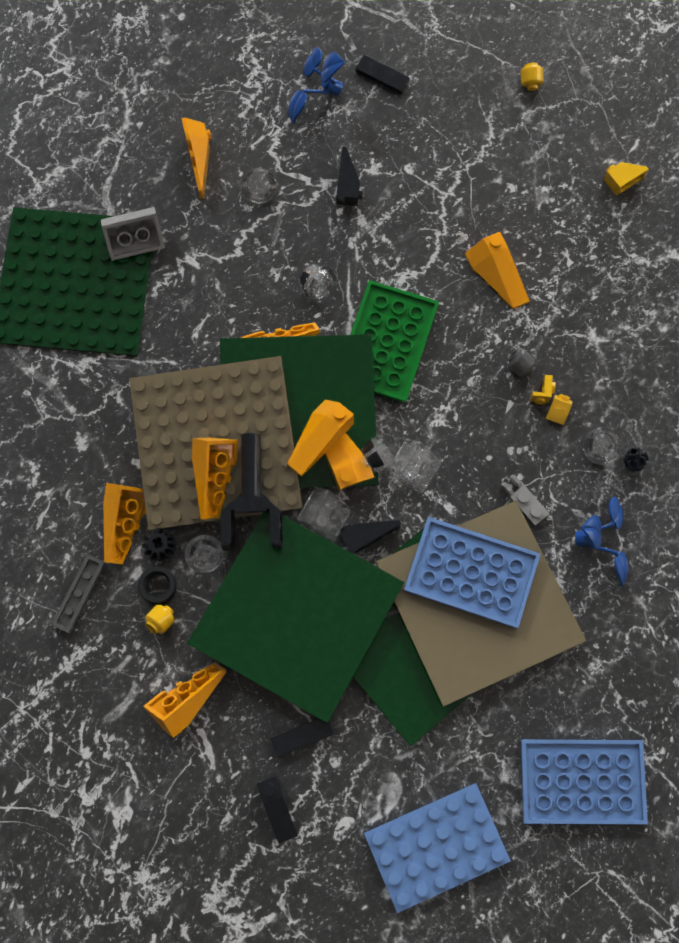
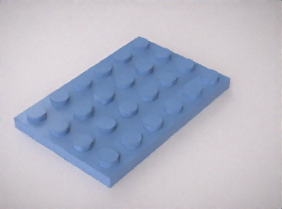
M428 517L404 592L518 629L541 554Z
M520 740L523 824H648L643 740Z
M476 783L364 833L397 913L511 862Z

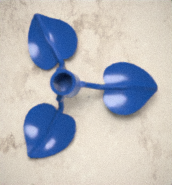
M315 47L304 64V74L311 76L314 71L319 74L322 81L321 86L324 90L303 89L302 92L300 90L295 92L288 108L289 117L293 123H295L296 118L306 105V93H323L328 95L329 92L337 96L342 91L343 83L332 78L346 63L337 53L332 52L327 56L323 63L322 72L317 68L322 61L321 50Z
M612 497L609 502L611 522L601 526L599 517L597 515L591 516L582 526V531H576L575 541L577 546H589L590 549L614 554L616 556L614 560L616 573L620 581V587H623L629 570L625 553L600 547L601 530L615 526L618 530L623 524L624 517L621 504L617 497Z

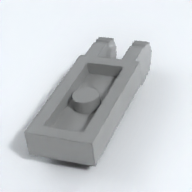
M511 475L510 480L518 490L513 492L506 482H503L501 487L512 502L517 501L523 515L535 527L550 513L515 475Z

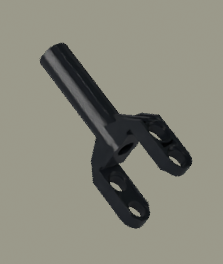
M244 433L241 435L242 493L221 511L222 551H232L235 543L234 512L265 513L269 512V510L270 541L273 550H282L283 512L261 492V435L258 433Z

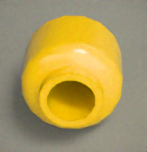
M527 63L521 69V85L527 88L528 91H535L544 83L543 68L538 63Z
M155 605L145 616V626L154 634H164L175 622L174 611L168 605Z

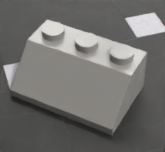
M155 207L101 219V226L111 261L165 248Z

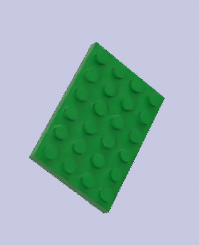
M369 280L350 335L372 334L374 394L406 404L439 301Z

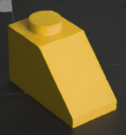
M621 162L616 166L611 165L606 170L603 180L617 196L644 179L649 169L647 166Z

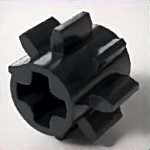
M640 448L629 449L627 454H625L626 458L623 459L625 467H629V470L632 471L643 470L645 465H647L646 461L649 460L647 452L643 453V450Z

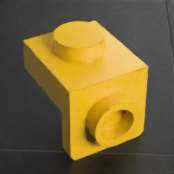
M552 375L544 376L542 392H532L530 401L540 405L549 403L552 393L555 392V382H552Z
M559 394V396L554 395L546 419L564 425L572 406L570 397Z

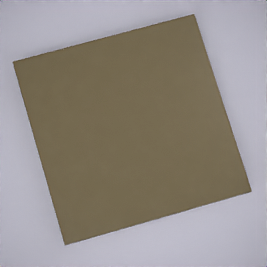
M281 356L129 378L148 530L221 520V513L219 518H200L192 463L193 438L238 440L237 462L231 469L230 476L232 478L230 483L227 482L224 492L226 497L221 511L242 493L241 435L244 433H258L261 435V492L281 511L303 508L298 474L287 465L294 451V443ZM234 512V518L259 515L263 513Z
M517 501L460 524L458 527L541 554L518 629L404 592L419 543L376 561L378 568L404 581L394 603L443 707L586 642Z

